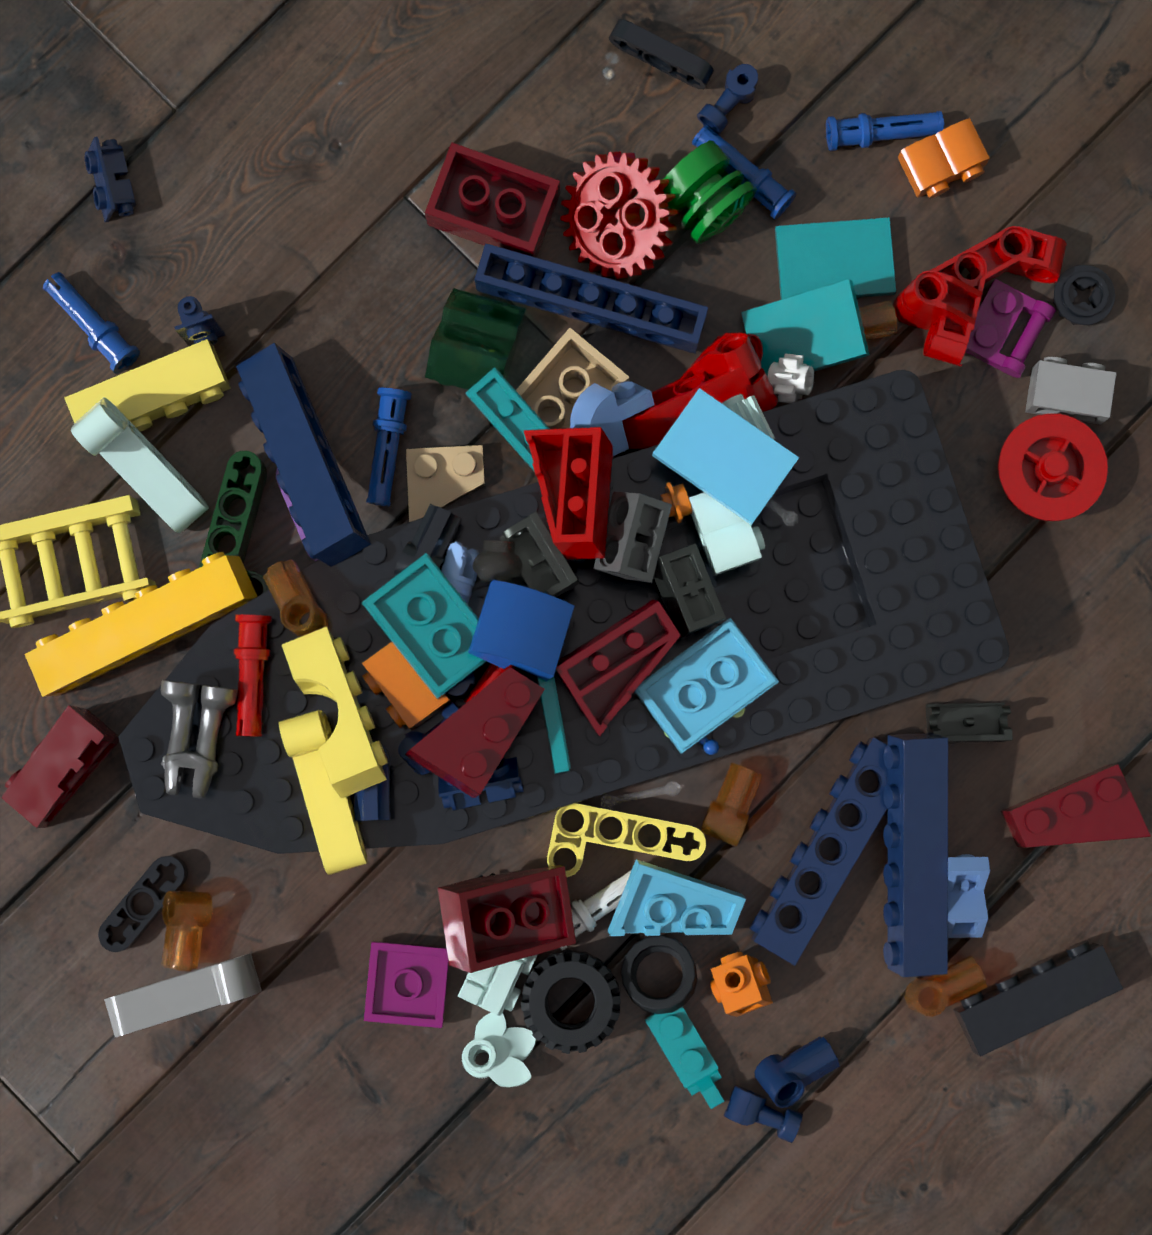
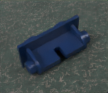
M94 137L88 151L85 152L84 158L88 174H93L96 187L93 189L96 209L102 210L104 222H109L115 211H118L119 216L122 217L134 214L133 207L136 206V201L130 179H115V176L127 175L128 173L122 146L118 145L115 139L106 140L100 146L98 137Z
M187 296L180 300L178 313L182 324L174 328L188 346L206 339L214 345L218 342L217 338L226 335L212 314L209 315L206 311H203L198 299Z
M517 757L502 758L483 791L486 790L489 803L516 798V793L524 792L522 780L518 772ZM438 776L439 797H442L444 809L452 807V810L455 811L481 805L479 795L472 798Z

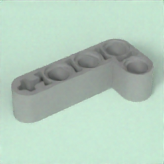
M250 953L106 998L104 1001L114 1035L119 1037L208 1008L229 1004L256 995L262 989Z

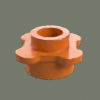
M670 482L666 483V493L660 495L661 501L672 504L669 517L674 516L677 524L682 523L681 520H683L684 516L692 514L687 492L683 484L672 487Z

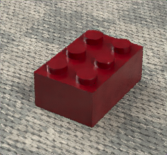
M451 142L425 210L427 224L433 228L484 246L486 243L537 258L561 194L560 181Z

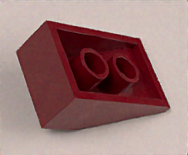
M563 865L473 878L438 887L449 966L473 973L576 943L566 871Z

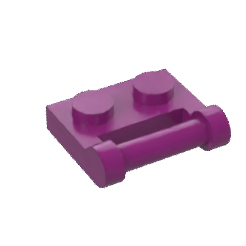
M995 279L978 309L974 330L970 334L965 352L1012 377L1020 378L1026 368L1023 363L1045 322L1051 321L1056 310L1048 303L1035 300ZM1021 311H1024L1032 316L1010 357L999 353Z

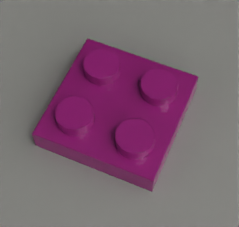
M372 941L364 1021L443 1028L449 969L447 948Z

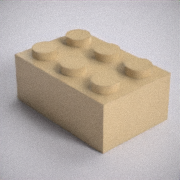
M569 328L516 391L550 429L570 428L573 406L586 388L596 383L612 391V387L616 384L629 381V376L573 329Z

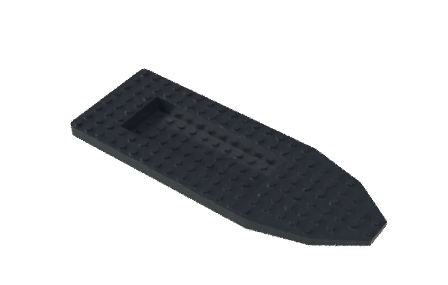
M896 370L762 412L775 437L774 440L798 456L799 459L751 525V527H759L765 543V549L760 550L762 558L758 561L714 576L691 514L684 516L683 520H681L682 523L677 524L674 516L668 518L659 557L696 544L726 619L707 629L703 628L689 636L677 639L644 680L731 618L779 681L778 684L745 707L743 716L730 718L706 736L708 740L713 739L718 742L719 751L716 754H707L700 742L681 754L665 735L663 729L635 692L631 695L632 697L625 706H622L609 722L608 727L601 736H599L555 670L554 679L571 769L568 772L554 774L541 698H539L503 757L505 759L517 757L518 772L522 780L524 792L516 793V798L489 803L486 790H484L479 795L481 805L455 811L452 810V807L444 809L442 797H439L438 776L433 772L424 775L417 774L398 753V747L406 737L405 734L410 731L427 733L444 719L441 715V710L414 730L409 729L406 724L399 728L386 710L391 705L390 701L383 692L375 695L362 677L368 672L362 663L392 642L362 605V602L397 576L394 574L398 559L409 541L412 542L423 520L421 518L367 535L371 545L335 566L330 567L324 562L317 560L207 628L165 679L166 681L200 685L194 711L189 751L196 752L202 713V685L238 690L239 659H236L234 649L238 647L239 623L235 621V615L272 616V622L267 624L266 648L270 650V656L268 660H264L262 737L236 736L238 712L236 699L234 705L225 709L221 719L215 755L218 767L217 772L212 776L206 797L201 799L193 797L195 769L185 767L179 794L170 795L166 793L165 769L161 762L163 756L167 755L172 731L173 706L169 700L161 695L160 685L118 736L140 813L277 854L319 851L293 758L288 756L281 738L279 721L321 710L327 716L332 733L335 730L338 721L337 702L323 695L303 694L293 679L282 648V644L326 626L333 638L341 637L350 657L349 660L344 662L347 673L354 671L362 689V694L356 696L360 707L367 706L375 725L374 729L369 730L372 741L379 740L382 745L386 746L392 759L390 766L391 820L357 821L365 849L446 844L984 675L1003 667L1008 661L1010 654L1009 645L919 378L911 371ZM658 445L612 459L609 506L613 491L640 493L661 500L660 495L666 493V483L669 482L672 487L683 484L688 498L701 494L703 491L652 456ZM539 482L447 510L462 520L451 544L457 541L462 543L467 550L473 548L482 554L475 585L469 600V607L478 618L480 617L491 581L498 580L529 588L501 542L500 537L503 536L502 533L535 511L550 533L541 499L542 493ZM596 558L566 559L578 579V585L556 597L575 605L559 660L652 599L659 601L669 616L654 577L652 583L624 579L593 569ZM485 662L474 671L476 683L490 665L489 662ZM517 667L515 668L517 672L538 684L535 675ZM474 685L462 697H453L448 693L445 694L460 709L466 704L464 700L468 697ZM352 794L350 797L354 808V794Z

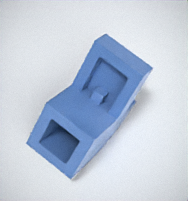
M632 381L618 383L612 387V391L594 383L586 388L576 400L571 413L570 428L601 427L613 445V457L629 449L622 420L654 406L652 392Z
M970 854L948 857V938H978L983 936L988 921L984 894L985 885L990 873L988 857H975Z

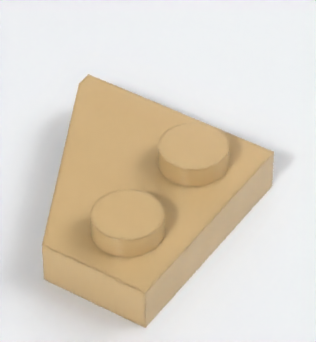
M483 445L406 449L409 522L424 518L430 504L444 509L456 502L460 497L471 494L485 486Z

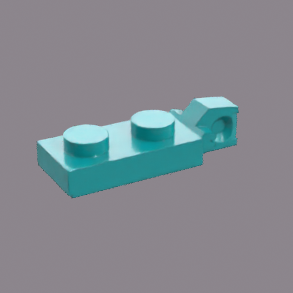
M681 1007L672 1013H653L646 1017L645 1021L684 1088L688 1089L691 1096L700 1091L710 1109L724 1102L722 1095L714 1082L722 1078L717 1070L719 1067L684 1008Z

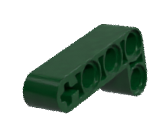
M250 451L236 452L227 463L199 568L203 566V559L219 553V542L227 535L235 537L236 546L233 551L225 555L240 556L242 563H244L267 479L265 464L256 454ZM250 463L255 472L254 474L247 473L244 478L239 470L240 468H247ZM243 484L251 490L250 493L240 489L243 488ZM238 498L244 499L246 502L244 513L237 517L230 516L228 512L230 503ZM246 570L251 583L255 581L262 583L263 593L273 588L272 584L264 576Z

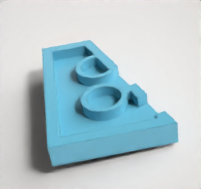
M636 859L608 928V933L610 936H625V933H644L645 936H660V933L732 935L746 898L741 893Z

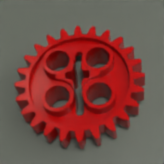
M621 151L609 152L608 155H595V162H583L585 172H574L572 174L578 184L566 185L565 187L572 197L571 200L561 201L564 207L569 208V214L561 216L560 220L570 222V228L563 232V236L574 237L569 250L582 251L578 262L590 261V272L601 271L602 277H612L615 275L616 279L628 278V274L629 276H638L642 274V270L654 268L652 259L657 260L665 257L660 246L672 245V241L665 234L666 231L677 229L674 224L668 222L670 216L678 214V210L668 208L667 204L675 198V194H664L663 189L668 185L669 180H656L660 168H647L648 158L646 157L635 158V153L621 154ZM616 180L618 181L620 187L618 195L615 193L614 184ZM641 206L645 211V219L643 222L640 219L639 215ZM594 209L597 213L596 224L594 223L592 217ZM619 235L622 238L623 242L621 250L619 249L617 244Z

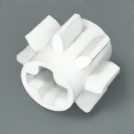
M785 354L784 358H779V363L773 362L771 364L768 379L774 389V393L778 394V402L793 403L797 402V399L801 400L802 395L810 394L814 382V370L812 366L803 364V355Z

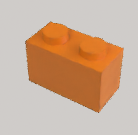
M392 642L362 663L368 671L362 677L375 695L383 692L390 701L391 705L386 710L399 728L406 724L409 729H416L451 701L446 694L437 700Z

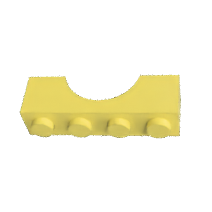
M326 626L282 644L293 679L303 694L323 695L337 702V725L330 738L318 750L331 786L342 799L387 780L382 766L388 764V760L380 741H372L369 730L374 729L375 725L367 706L360 707L356 696L362 694V689L354 671L347 673L344 662L349 660L350 657L342 638L334 639Z

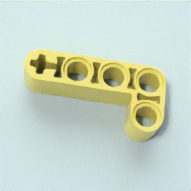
M317 710L279 721L281 738L288 756L293 758L326 873L331 875L367 864V854L358 822L355 821V811L351 797L349 795L341 799L331 786L318 750L332 735L325 712Z
M573 803L561 807L557 811L547 855V863L549 867L556 866L554 863L555 852L561 848H569L576 855V864L572 869L565 870L566 877L575 875L582 865L586 842L682 861H693L704 853L706 839L704 834L693 826ZM576 809L582 813L584 824L579 831L569 832L563 828L561 818L567 810ZM615 817L621 822L622 832L618 838L608 840L601 835L599 826L604 818ZM647 824L656 826L660 832L659 842L652 847L643 846L638 839L639 830ZM666 828H674L671 836L685 838L687 832L693 833L692 839L698 841L697 849L692 848L689 854H683V847L670 844V852L662 851L667 841Z

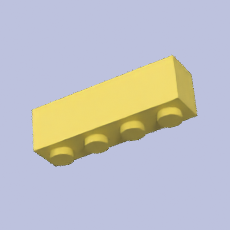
M206 339L64 398L74 423L105 397L141 432L150 428L153 425V420L165 415L166 418L178 417L188 411L187 406L199 401L202 404L217 401L224 396L223 392L231 389L214 346Z

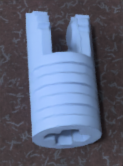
M455 541V543L450 544L441 572L469 606L482 554L473 548L467 550L462 543Z

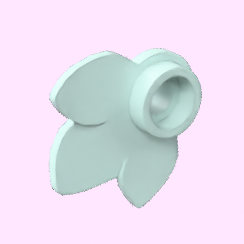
M491 1012L478 1022L475 1030V1039L464 1048L462 1053L463 1066L473 1077H490L501 1087L510 1088L523 1085L532 1076L522 1061L532 1052L536 1039L532 1036L533 1033L529 1029L522 1027L507 1028L504 1014L502 1013L501 1016H498ZM479 1053H488L489 1060L485 1065L476 1064L475 1059Z

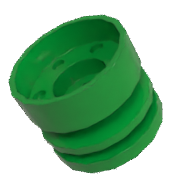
M712 140L701 144L690 152L664 178L669 180L668 185L663 189L664 194H675V198L667 203L668 208L678 210V213L686 208L689 209L682 219L680 226L684 230H690L695 227L691 233V238L696 244L708 241L733 224L743 213L745 207L757 191V188L751 182L747 181L741 184L744 174L740 170L722 177L730 163V158Z

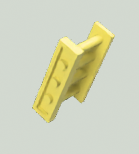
M130 495L0 525V560L11 607L9 610L0 612V622L10 623L11 628H19L34 624L33 618L120 597H123L124 602H130L136 599L134 594L139 590L156 585L155 581L149 578L139 579L128 524L131 523L130 518L141 515L138 500ZM107 523L108 527L113 529L124 583L102 588L90 533L93 532V526ZM70 532V536H75L86 592L64 597L53 541L56 540L55 535ZM32 541L33 545H37L48 601L26 606L15 550L18 549L19 543Z

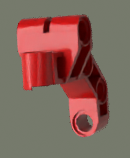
M1020 226L1007 227L937 267L920 273L895 298L893 302L894 315L904 324L929 330L923 348V355L925 357L962 367L960 363L964 357L970 334L974 330L984 284L1005 272L1023 276L1040 283L1050 284L1058 282L1067 243L1057 236L1043 234ZM1004 242L1012 244L1016 255L1007 252ZM959 266L969 270L971 280L962 277L959 272Z
M741 332L725 333L722 336H718L680 379L652 392L654 406L622 420L629 449H646L660 444L699 388L720 403L739 394H742L744 399L754 395L762 412L773 409L778 403V398L774 393L765 370L761 368L763 347L758 336Z

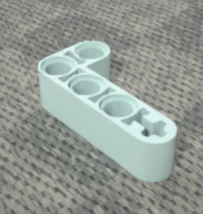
M103 397L74 423L71 432L76 440L92 455L100 454L175 532L181 534L209 509L201 495L107 398Z

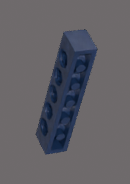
M486 243L474 279L476 290L479 292L696 354L708 312V307Z
M874 737L869 738L866 744L860 741L849 758V761L854 765L847 777L840 774L829 792V795L833 796L834 799L827 811L823 808L819 809L809 826L810 829L814 830V833L807 844L802 841L799 843L789 862L793 863L794 867L787 878L782 875L779 877L770 892V896L775 898L767 912L763 909L759 911L750 926V930L755 932L751 938L754 942L794 966L887 810L883 794L885 786L888 785V769L884 764L883 755L884 749L888 745ZM866 770L872 771L878 778V786L871 793L863 791L859 786V777ZM845 804H852L858 810V820L850 827L842 824L839 819V811ZM828 837L835 839L839 846L837 856L831 860H825L819 853L821 841ZM813 871L819 878V886L815 892L805 894L799 887V879L805 872ZM785 906H795L799 911V921L792 927H783L779 921L780 911Z

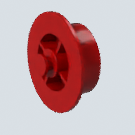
M1051 413L1032 417L1019 424L1009 434L1000 452L998 471L1005 494L1019 510L1039 520L1063 521L1082 514L1097 501L1106 483L1108 464L1101 441L1086 424L1067 415Z

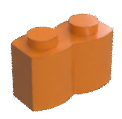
M970 118L955 123L934 135L907 146L898 155V160L917 198L927 194L929 199L950 189L948 183L962 178L963 183L979 177L984 173L983 167L986 166L990 159Z

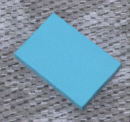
M700 388L652 454L657 460L750 525L754 523L799 459L798 456Z
M729 618L644 680L634 692L678 751L683 754L778 684L779 681L734 621Z

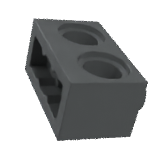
M613 491L608 511L605 558H596L593 569L624 579L652 583L672 504L640 493Z

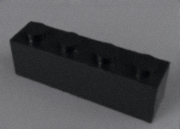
M1088 940L1081 941L1067 948L1066 952L1068 955L1056 961L1052 957L1045 958L1031 965L1030 967L1033 972L1020 978H1018L1017 974L1006 976L995 983L997 989L983 995L982 991L979 990L961 998L960 1002L962 1005L954 1008L953 1011L973 1053L981 1057L1122 990L1123 987L1103 945L1089 944Z

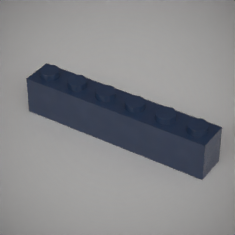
M273 343L238 364L236 367L242 380L238 383L244 397L252 404L254 409L251 413L252 420L265 436L267 442L263 444L264 450L278 468L277 482L284 493L289 495L292 502L289 511L297 525L302 527L305 534L302 543L309 556L314 560L319 559L332 567L371 545L293 358L277 344Z
M934 733L888 735V746L885 747L883 755L884 764L888 769V785L885 786L883 794L885 806L888 808V825L884 827L883 833L884 842L888 848V864L885 865L883 871L884 882L888 887V903L885 904L883 910L884 921L888 926V942L884 944L883 948L884 960L889 970L903 978L948 974V738Z

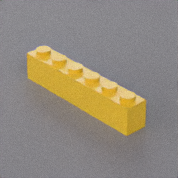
M224 552L210 555L202 560V567L192 572L189 568L178 571L168 577L170 583L160 588H157V585L143 588L134 594L135 600L125 605L123 601L111 604L101 610L103 616L93 621L90 618L79 620L69 625L70 632L58 637V634H53L36 642L37 648L24 655L42 697L62 695L206 625L256 598V592L240 556L225 555Z

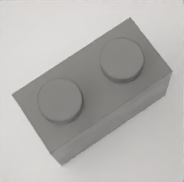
M1045 357L1044 361L1039 360L1032 367L1025 413L1037 415L1063 414L1081 422L1101 425L1110 418L1116 372L1105 371V366L1097 363H1083L1082 367L1067 365V360L1064 358Z

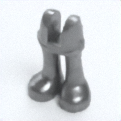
M162 680L161 695L169 700L173 706L172 731L167 755L163 756L161 762L165 769L166 793L170 795L179 794L185 767L195 769L193 797L205 798L212 776L217 772L218 763L215 761L221 719L225 709L235 704L238 690L202 685V713L196 752H190V735L200 685Z

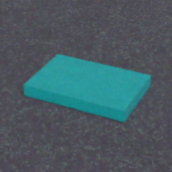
M890 217L775 227L781 300L847 279L853 281L856 298L895 295L896 283Z
M850 279L741 312L746 334L758 336L762 343L761 368L765 370L767 377L771 364L773 362L779 363V358H784L785 354L803 355V364L812 366L814 372L870 355L853 281Z
M427 553L362 602V605L437 700L487 662L468 653L479 618Z

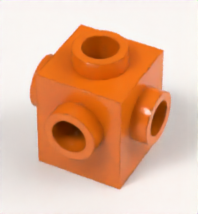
M736 952L721 958L722 965L711 969L714 978L710 982L711 989L717 1002L723 1004L726 1014L738 1017L773 1003L767 985L771 983L768 970L762 961L758 962L757 958L743 955V952Z

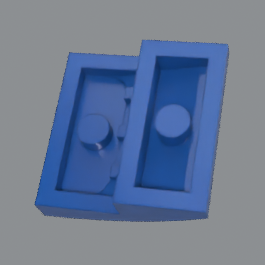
M493 580L490 582L468 653L503 669L513 665L547 681L554 676L575 605L531 588Z

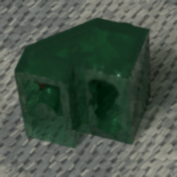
M453 288L444 305L441 322L431 340L425 378L435 380L442 385L456 386L469 390L495 367L507 380L522 330L526 308Z

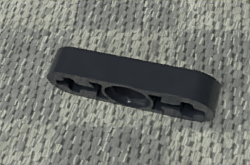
M619 19L609 36L610 42L621 51L694 88L705 89L714 73L713 67L704 59L627 20Z
M163 856L155 860L99 928V941L106 950L111 952L127 950L144 933L186 882L188 869L182 859L176 856ZM174 864L177 867L174 871L177 880L175 882L172 880L164 882L159 890L166 892L162 898L158 890L146 885V883L150 879L152 884H157L164 874L160 870L161 866L168 867ZM140 892L148 893L154 901L153 909L147 915L137 913L133 907V900ZM125 910L126 914L132 920L140 922V925L137 928L134 923L129 924L123 932L124 937L127 938L126 941L120 940L113 943L110 940L113 933L109 929L111 926L120 927L128 919L121 915L122 911Z

